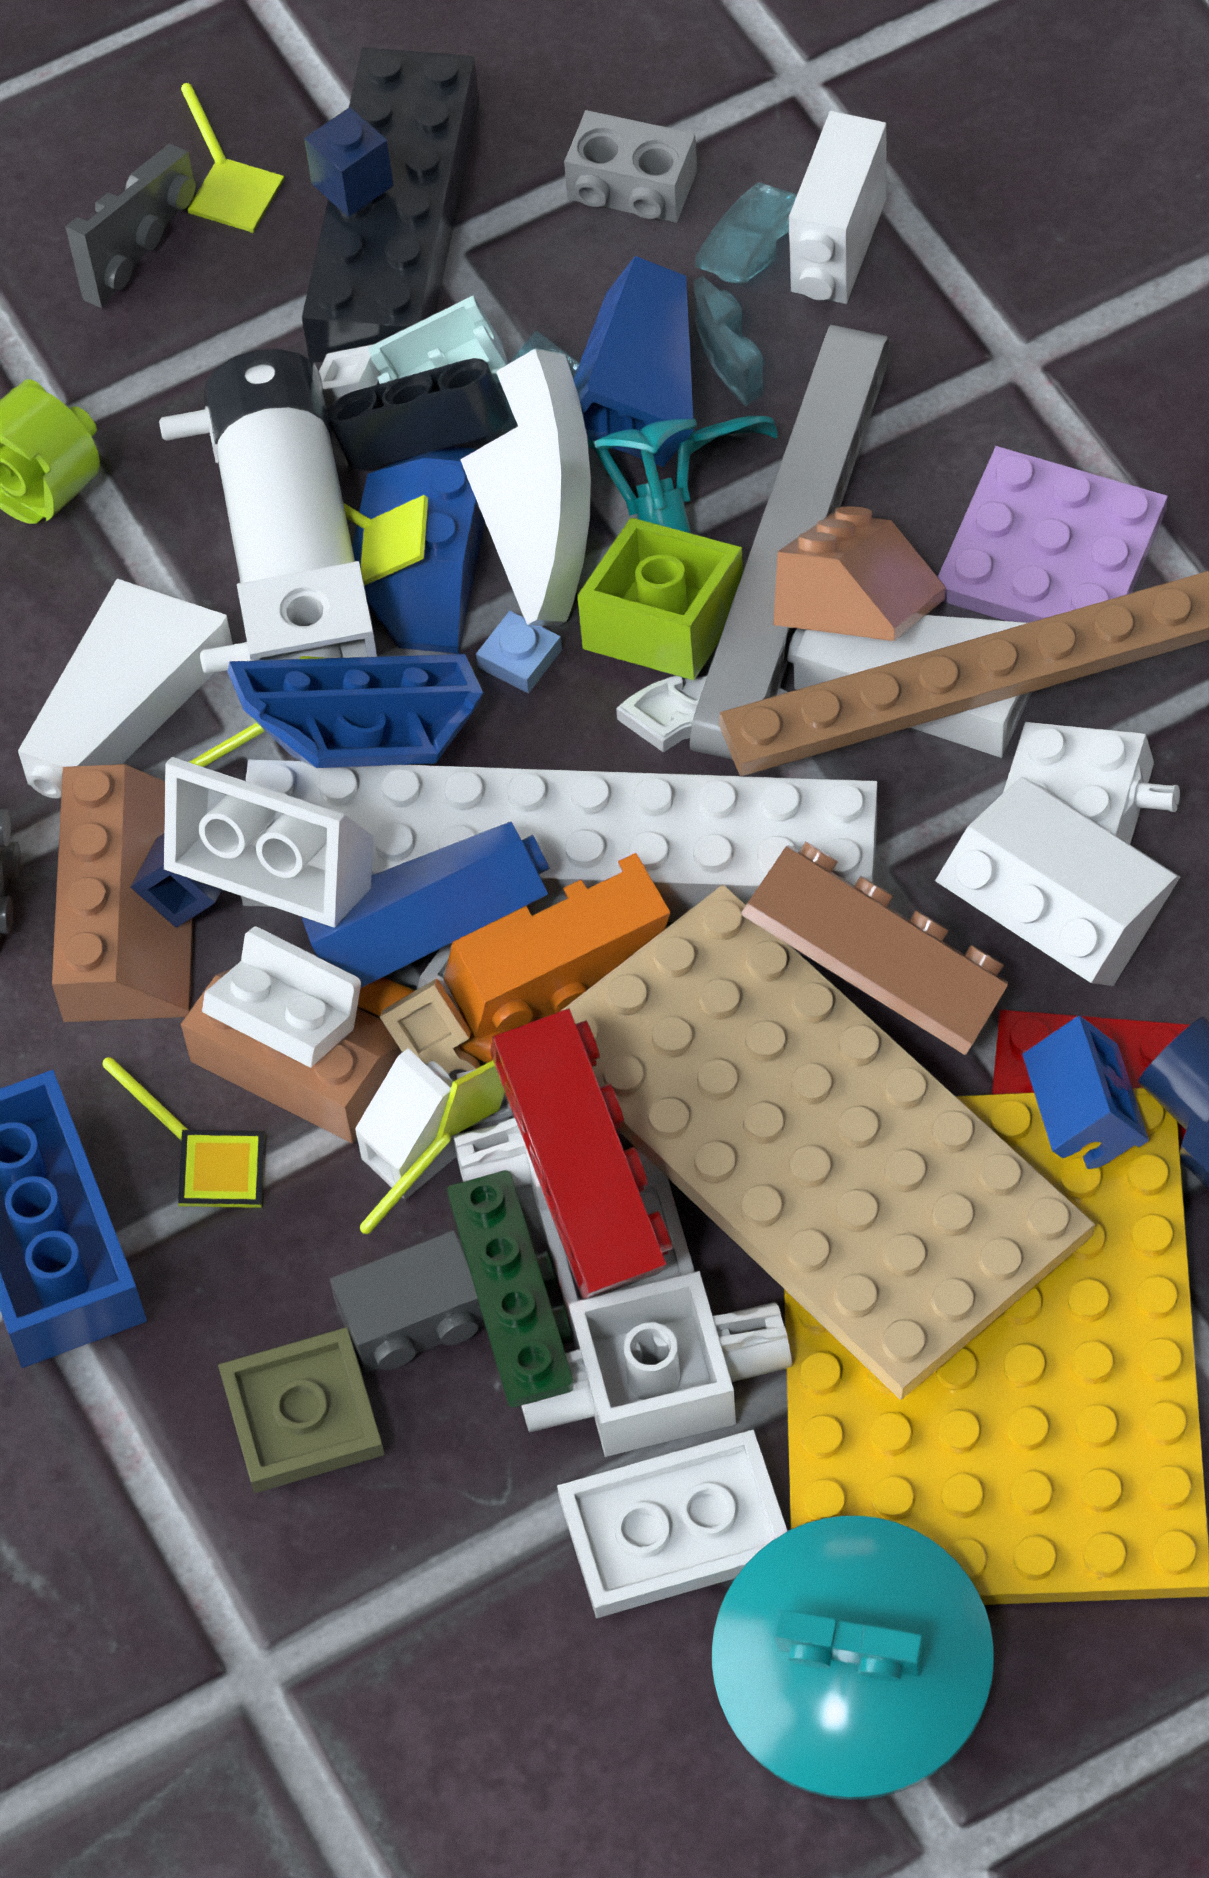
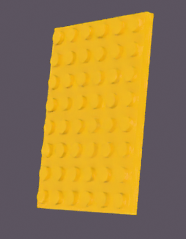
M1133 1088V1092L1149 1141L1140 1147L1134 1145L1107 1164L1093 1169L1086 1168L1083 1156L1089 1150L1097 1148L1101 1143L1092 1142L1086 1144L1081 1151L1064 1159L1054 1153L1051 1149L1035 1093L955 1096L1087 1216L1095 1226L1093 1235L1087 1242L902 1400L887 1388L784 1289L785 1329L792 1359V1367L786 1368L791 1529L812 1521L837 1516L876 1517L899 1523L930 1538L952 1556L969 1576L979 1593L983 1605L1209 1597V1544L1177 1121L1144 1088Z

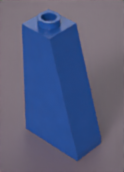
M635 256L606 292L573 379L580 400L587 439L596 441L618 431L628 429L641 430L648 424L664 420L693 419L687 280L685 275ZM694 428L679 431L665 440L657 452L653 454L655 464L664 467L679 449V444L686 441L694 431ZM621 446L613 447L616 450L642 459L640 449Z
M512 821L371 875V889L335 928L302 916L301 918L317 957L358 977L361 981L360 988L548 895L539 874L549 870L550 867L534 835L532 834L521 840Z

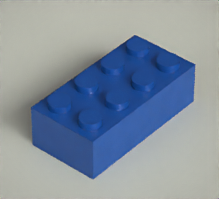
M54 1070L0 1089V1312L21 1368L147 1322L135 1282Z

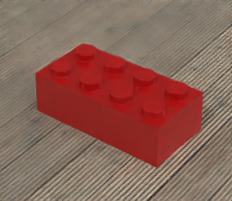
M568 1008L493 1036L490 1049L491 1057L582 1299L601 1296L659 1274L667 1265L664 1256L668 1255V1251L673 1249L671 1240L659 1211L647 1214L640 1193L645 1191L644 1187L648 1186V1180L635 1147L623 1151L616 1130L621 1129L620 1123L624 1122V1117L612 1085L607 1084L599 1087L592 1069L597 1066L596 1060L600 1059V1054L587 1020L575 1024L571 1010Z

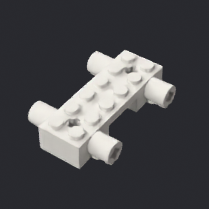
M514 1115L512 1119L500 1122L498 1125L453 1135L454 1147L463 1182L506 1170L511 1173L515 1188L528 1184L532 1185L576 1350L565 1354L573 1378L574 1389L566 1394L523 1405L522 1410L529 1433L594 1417L605 1457L736 1425L732 1382L792 1367L787 1333L776 1302L712 1316L700 1271L695 1272L668 1177L636 1147L635 1149L648 1180V1186L644 1187L645 1191L641 1192L640 1196L647 1214L659 1211L673 1249L669 1250V1254L664 1256L667 1265L659 1274L604 1295L583 1300ZM616 1130L623 1151L635 1147L621 1132Z

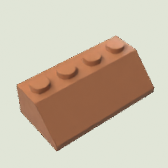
M126 764L63 767L52 986L64 1022L186 1017L191 1010L194 917L175 928L130 888L156 838L165 833V781Z
M805 841L800 851L790 845L785 846L743 909L741 915L966 1055L1008 986V981L998 976L1004 965L973 945H970L967 952L963 954L945 943L943 939L949 930L915 910L909 920L889 908L888 904L892 900L893 895L863 876L859 877L855 885L832 872L838 861L814 845Z

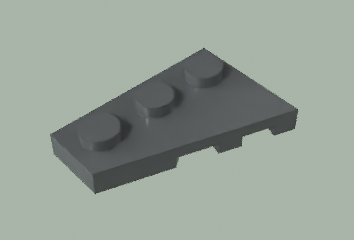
M167 144L130 174L124 192L119 196L107 192L95 202V211L98 213L88 221L76 217L65 226L84 301L103 308L115 291H120L127 285L133 268L147 250H153L158 245L165 227L179 210H184L190 204L194 196L196 184L193 178L188 151L172 144Z

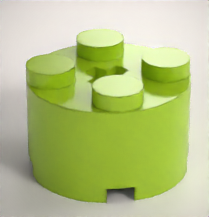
M25 379L0 400V509L15 519L28 524H36L42 518H46V521L51 519L95 478L100 467L98 450L92 439L97 432V428L90 415L77 406L68 408L63 402L46 392L38 382L32 379Z

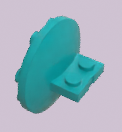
M867 1516L823 1518L805 1523L775 1538L759 1550L736 1576L725 1595L714 1628L712 1643L714 1684L723 1712L736 1737L745 1749L776 1777L794 1787L824 1797L845 1800L884 1797L904 1791L933 1776L961 1751L972 1736L983 1715L992 1685L994 1657L991 1627L983 1602L969 1576L952 1556L930 1538L914 1529L881 1518Z

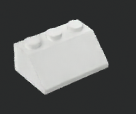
M171 757L166 762L164 870L334 928L371 889L373 835L347 815Z
M1020 777L967 827L935 881L1090 983L1114 986L1180 879V876L1027 778Z

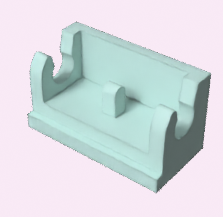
M474 295L368 347L370 357L381 373L377 377L380 384L472 358L485 360L497 383L500 380L496 371L508 365L501 339Z

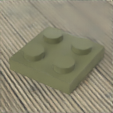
M347 1327L218 1364L254 1493L384 1456L380 1435Z

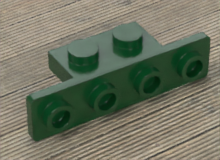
M504 1170L450 1185L447 1188L448 1198L508 1405L515 1408L571 1392L574 1389V1383L563 1345L573 1343L570 1326L563 1304L553 1307L550 1305L547 1292L557 1289L547 1251L536 1254L534 1252L511 1173Z

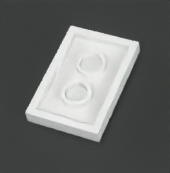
M754 1430L557 1485L561 1506L596 1618L734 1579L759 1550L787 1532Z

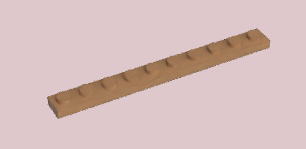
M1209 571L720 712L719 727L741 777L1209 640Z

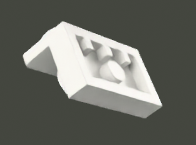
M255 926L245 934L241 961L205 991L202 1012L311 1068L353 1031L361 981L358 977Z

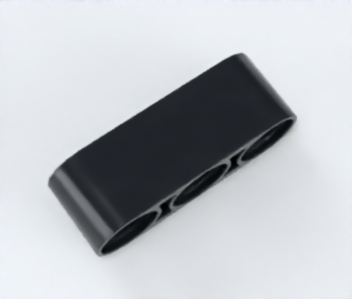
M472 358L345 394L329 406L328 417L349 466L354 469L364 470L483 438L502 428L509 418V412L488 363L483 359Z

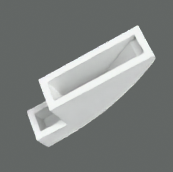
M534 349L496 371L518 427L462 458L461 462L527 625L558 627L567 622L584 563L590 521L591 475L587 433L578 392L566 356L561 353Z

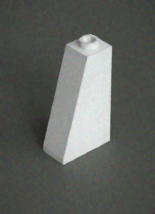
M116 579L18 750L27 783L44 796L60 798L63 767L123 764L214 674L203 672L200 653L202 650L233 645L227 615Z
M925 615L895 641L797 628L789 646L787 660L794 664V687L798 690L1023 625L1027 622ZM1032 692L910 728L1002 758Z

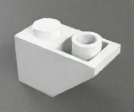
M408 1048L397 1057L355 1128L362 1160L392 1188L436 1138L453 1083L441 1066L434 1061H430L427 1064L423 1063ZM453 1136L446 1147L402 1196L404 1200L457 1157Z

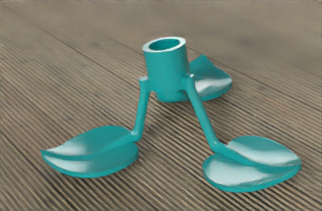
M745 416L693 431L686 441L679 444L676 489H674L672 478L659 480L653 454L673 434L697 427L696 419L659 421L648 424L641 430L628 429L618 431L596 441L587 439L588 448L596 452L624 498L629 516L637 514L639 520L691 533L684 502L691 501L688 491L690 455L716 437L723 435L758 433L777 439L778 433L774 419L769 416ZM616 446L640 449L648 483L636 486L639 498H636L607 449Z

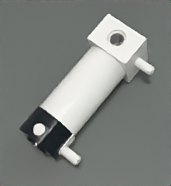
M281 349L254 350L235 356L217 367L205 382V410L161 417L159 420L162 439L165 441L210 433L215 462L219 463L240 583L237 584L247 642L202 650L200 658L203 672L212 674L227 671L229 661L300 659L301 656L324 658L377 657L359 561L355 562L331 445L332 430L321 375L312 361L299 353Z

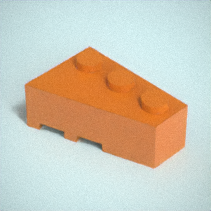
M637 853L618 861L619 867L622 870L621 873L588 889L585 887L582 879L563 888L567 899L533 916L530 914L527 906L452 942L443 979L476 1039L494 1032L503 1033L560 1012L665 930L670 911Z

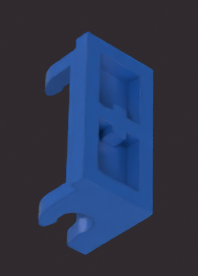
M1080 1015L1022 1054L1051 1149L1064 1159L1081 1151L1086 1144L1100 1142L1101 1144L1097 1148L1089 1150L1083 1156L1086 1168L1093 1169L1107 1164L1132 1146L1140 1147L1149 1141L1118 1044Z

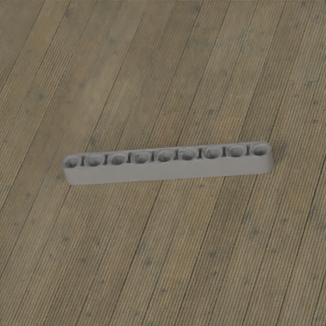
M830 325L827 330L696 707L690 733L689 746L691 751L733 760L719 727L720 712L777 695L788 664L789 646L797 628L773 625L777 553L780 549L798 538L799 534L805 533L815 526L818 521L835 513V509L841 507L885 375L890 350L889 336Z

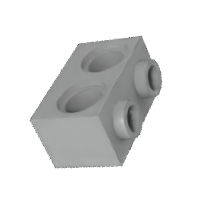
M585 110L564 161L567 199L592 207L601 206L634 213L647 219L656 218L677 223L697 173L695 133Z

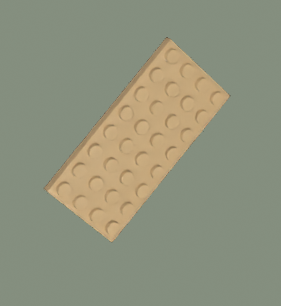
M722 884L563 1010L570 1008L575 1024L587 1020L600 1054V1059L596 1060L597 1066L592 1069L599 1087L611 1084L624 1117V1122L620 1123L621 1129H618V1131L887 1388L902 1400L1087 1242L1093 1235L1095 1224L796 950L742 916L741 913L746 905Z

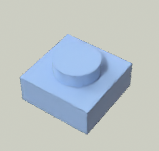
M509 610L476 653L477 666L483 671L529 694L562 651L561 636L541 626L527 625L524 617Z

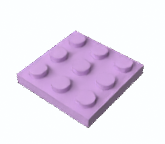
M995 446L938 575V578L946 587L945 600L942 602L1005 621L1030 623L1130 594L1134 589L1166 512L1168 496Z

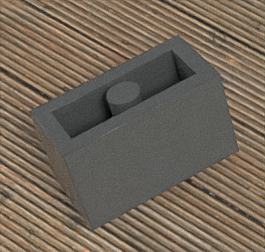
M454 1230L330 1278L336 1308L344 1327L348 1328L353 1348L364 1374L379 1368L383 1370L399 1368L410 1362L419 1352L439 1344L456 1345L471 1338L478 1329L485 1327L467 1260Z

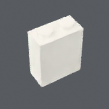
M834 111L829 112L789 215L791 292L804 294L816 300L826 299L847 304L886 201L885 122Z

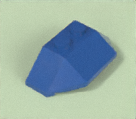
M450 446L403 459L367 474L359 512L370 519L422 495L428 497L424 559L364 586L368 607L386 627L388 634L398 648L459 654L485 525V519L461 459L478 449ZM356 525L352 550L355 562L359 561L361 568L364 529Z
M465 654L229 661L227 670L243 710L292 757L315 768L437 763L481 703L483 691Z

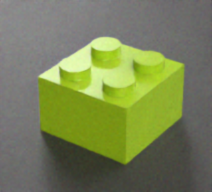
M630 517L577 595L583 649L695 680L720 641L743 575L742 547Z

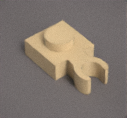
M437 978L382 1010L380 1019L402 1052L408 1048L423 1063L427 1064L430 1061H434L448 1075L456 1069L470 1071L481 1067L472 1055L463 1052L458 1046L470 1038L472 1031Z

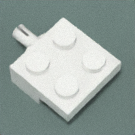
M1025 722L1003 791L1004 793L1020 777H1025L1128 844L1131 843L1141 808L1176 812L1180 799L1178 785L1170 786L1148 783L1154 761L1146 734Z

